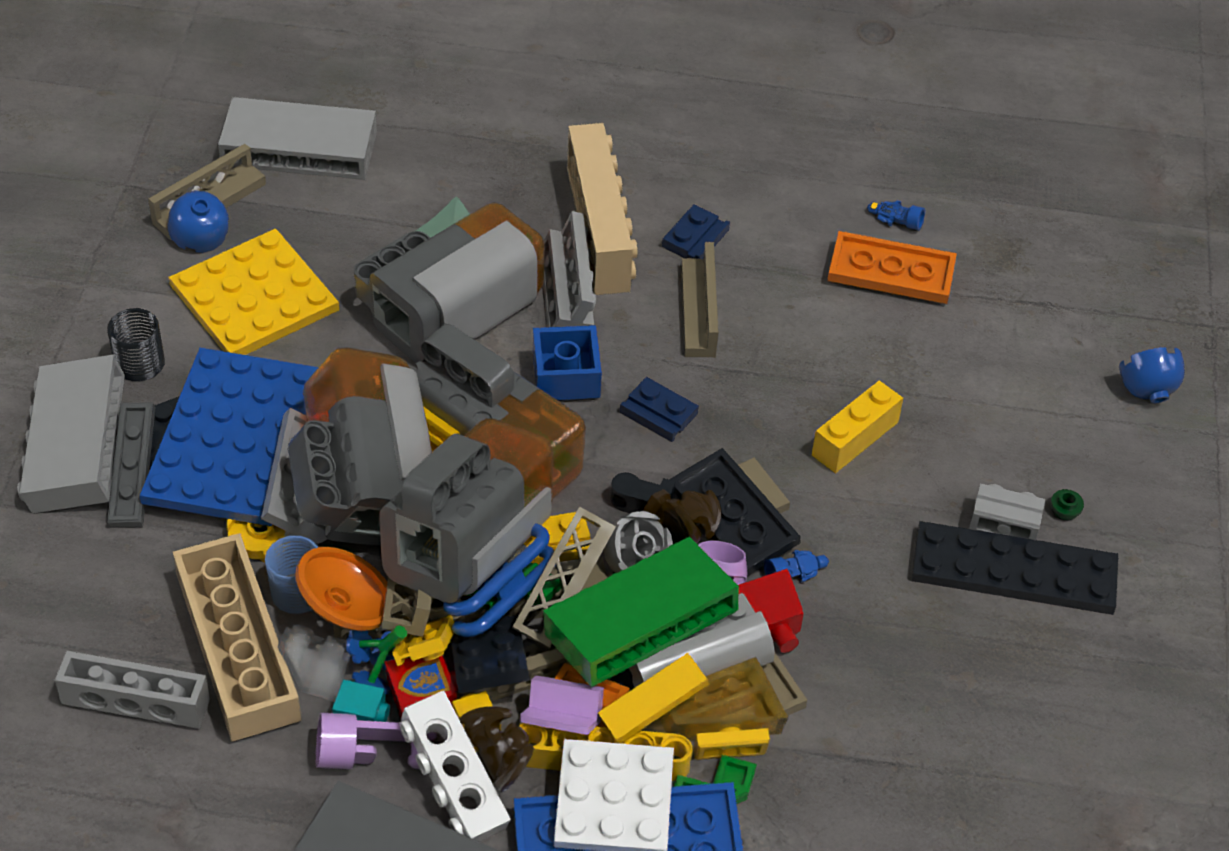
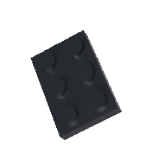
M504 615L491 628L476 636L463 637L455 633L453 634L451 643L459 694L530 680L522 634L512 629L518 615Z

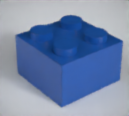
M596 325L533 328L535 385L543 390V392H548L549 396H554L556 400L600 398L602 370Z

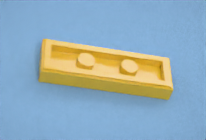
M686 653L599 711L598 714L616 741L621 744L709 685V682L690 654Z

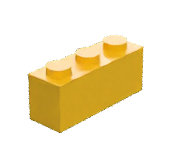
M879 380L816 430L812 456L836 474L899 422L903 397Z

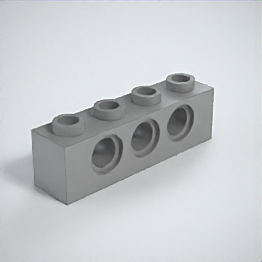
M66 651L55 678L61 704L200 729L210 701L206 675Z

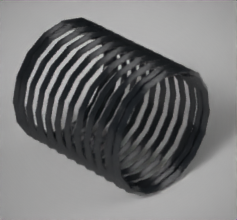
M141 308L126 309L114 315L107 325V333L112 355L114 354L125 375L124 379L145 381L155 377L162 371L165 365L158 319L150 311ZM129 316H143V317H131V318H128V319H125V320L121 321L122 319L127 318V317H129ZM141 319V320H138V321H130V322H127V323H125V324H122V323H124V322H126V321H129V320ZM131 323H144V324H133V325L126 326V325L131 324ZM142 326V327H139V328H131V329H128V328H130V327ZM132 330H146V331H134V332H130V331H132ZM144 333V334L132 335V336H130V337L124 338V337L129 336V335H131V334ZM133 337H147V338H134V339H131V338H133ZM146 347V348L141 349V350H127V349H140V348ZM148 350V351L143 352V353H140V354H128V353H138V352H142V351ZM149 353L148 355H145V356H142V357H132V358H131V357H127V356H141V355H144V354ZM149 357V358L144 359V360H141V361H130V360H140V359ZM153 370L152 372H149V373H146V374L133 375V374L145 373V372H148V371Z

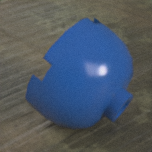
M205 191L188 192L176 199L171 207L167 230L171 239L183 249H186V247L196 249V253L213 251L225 240L229 225L228 212L225 205L215 195Z
M1166 347L1155 348L1131 355L1132 362L1127 365L1124 364V360L1121 361L1119 370L1125 387L1133 396L1145 400L1150 399L1151 403L1167 401L1169 395L1181 386L1184 379L1185 366L1182 352L1178 348H1174L1175 353H1167Z

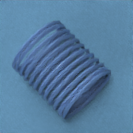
M293 535L283 537L271 544L266 552L265 565L273 602L280 610L287 613L302 614L312 610L307 606L308 604L300 594L298 586L290 585L297 584L296 578L286 577L295 573L299 563L295 561H300V559L293 558H302L308 550L318 548L309 538Z

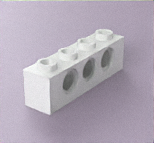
M443 690L404 708L401 717L402 722L399 723L401 733L408 743L413 742L418 752L415 757L421 772L424 775L429 774L435 786L432 787L434 798L441 808L446 807L451 817L449 820L450 829L479 842L505 830L511 819L445 691ZM437 732L443 736L445 742L433 744L427 739L426 734ZM454 764L460 769L461 775L457 777L448 776L444 772L443 766ZM470 796L475 799L478 807L472 810L466 809L460 804L459 798Z

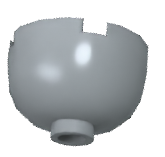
M645 511L633 512L622 516L612 523L616 527L603 552L607 564L615 573L673 544L671 533L668 528L663 529L662 525L657 521L659 518L655 514Z

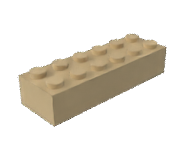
M604 123L568 126L567 171L576 212L583 213L584 224L588 228L586 241L587 248L591 251L589 266L590 271H593L592 287L596 295L630 292L631 279H636V267L632 258H637L636 240H631L630 238L632 236L631 218L625 217L627 215L626 197L620 196L622 193L621 176H616L615 174L617 173L616 155H611L610 153L613 150L611 135H606Z
M241 534L174 551L173 557L177 578L231 742L301 721L299 697Z

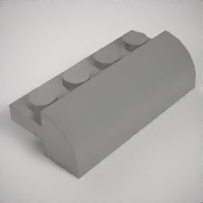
M571 211L562 231L550 229L539 249L547 327L594 325L593 309L596 304V294L592 292L593 271H590L589 266L591 251L587 248L586 241L588 228L584 224L583 213Z
M289 408L283 415L261 519L286 530L284 537L290 535L303 536L311 539L314 543H320L327 540L324 525L309 523L299 515L288 451L290 440L308 421L314 419ZM325 415L320 421L329 422V417Z
M744 593L739 594L738 611L630 667L629 669L633 675L632 683L634 687H637L686 653L690 654L708 679L709 685L704 688L773 662L774 644L768 624L762 612L755 613Z

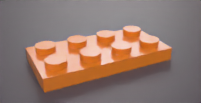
M838 231L827 281L947 304L957 253Z

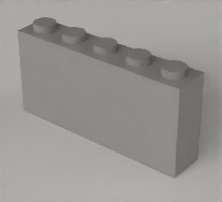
M232 97L218 143L219 156L222 157L239 146L246 144L251 150L252 165L258 170L366 180L377 134L376 111ZM242 158L238 159L233 167L242 164Z
M114 354L39 366L38 378L34 381V403L30 406V429L26 431V454L22 457V480L17 486L20 500L26 503L32 514L109 502L120 403L122 401L125 377Z

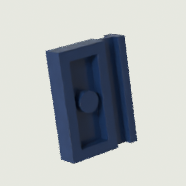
M693 204L664 236L662 247L685 259L689 257L692 259H703L705 242H714L715 247L729 231L730 221L726 220L723 222L719 220L718 215Z
M647 376L628 395L626 402L620 404L621 414L671 442L697 416L699 409L697 404Z

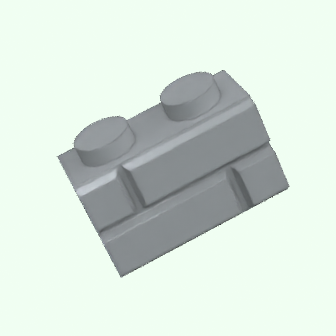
M980 483L969 529L1036 540L1045 499L1036 497L1030 492L1018 493L1006 490L997 484L985 485Z

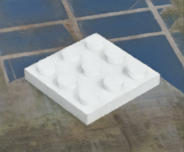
M564 739L554 847L593 851H667L674 748Z

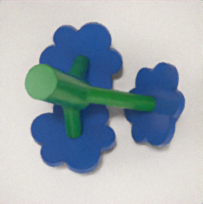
M398 625L392 631L385 632L381 639L374 640L368 635V630L349 631L346 649L348 654L352 655L353 662L357 664L370 660L371 664L374 665L371 673L364 670L359 673L353 672L352 678L355 680L354 682L384 688L385 694L390 693V687L378 675L381 668L386 671L385 661L395 660L392 652L407 636V630L403 626Z

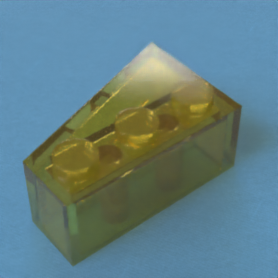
M757 657L707 675L706 678L709 685L659 718L666 733L683 735L689 740H695L697 733L719 732L727 727H737L740 730L768 728L769 735H781L788 720V716Z

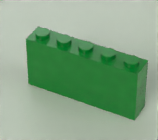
M688 537L543 610L545 635L592 688L738 611L739 586L691 537Z

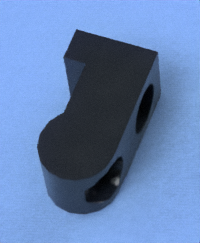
M619 473L612 479L611 503L616 509L623 512L643 511L651 495L662 489L670 494L671 499H675L676 481L663 478L661 484L641 480L632 473Z

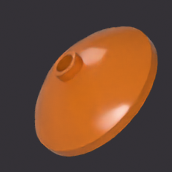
M334 547L315 548L302 556L295 571L296 583L303 599L315 613L326 621L348 630L366 631L381 627L387 581L374 566L358 555Z

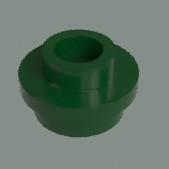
M1068 489L1055 492L1050 502L1054 515L1059 519L1067 521L1079 516L1084 508L1083 498L1077 492Z

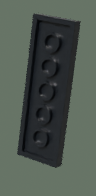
M919 521L912 581L1114 615L1117 602L1119 554Z

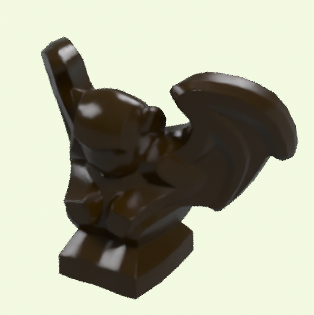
M662 489L651 495L643 510L655 514L659 518L657 521L662 525L663 529H671L679 542L691 537L698 544L701 533L696 525L702 528L707 539H711L717 531L721 520L720 503L712 490H707L705 495L695 491H684L681 495V500L671 499L670 494Z
M496 706L479 707L463 714L459 720L461 724L465 725V732L472 746L479 748V759L495 790L499 789L500 792H504L515 783L534 752V747L529 745L530 738L526 731L521 727L515 726L514 722H511L503 732L501 731V721L512 717L510 709Z

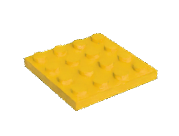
M276 228L169 277L170 286L224 352L247 355L340 310L339 301Z

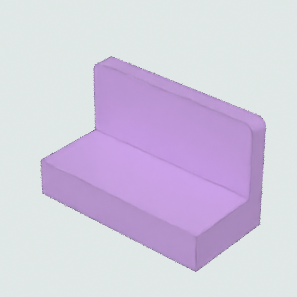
M536 675L531 679L529 707L520 714V722L587 735L601 722L598 712L602 710L604 688L597 686L591 688L590 685Z

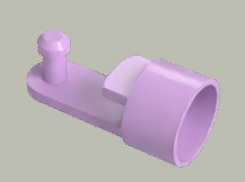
M320 713L316 738V767L352 769L354 763H372L376 757V748L374 746L356 745V739L407 741L401 733L399 723L358 721L356 714ZM437 732L426 734L429 741L436 739ZM411 742V755L408 757V764L414 769H420L415 757L418 752L413 742Z

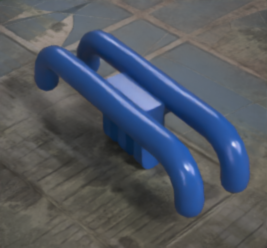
M536 523L531 531V536L535 537V540L510 563L505 562L471 598L463 602L444 603L443 610L447 614L465 616L480 609L492 597L498 599V602L478 620L470 623L454 622L452 631L455 634L463 637H472L484 633L536 586L555 551L548 546L550 535L545 527ZM537 556L544 558L528 575L524 576L522 570Z

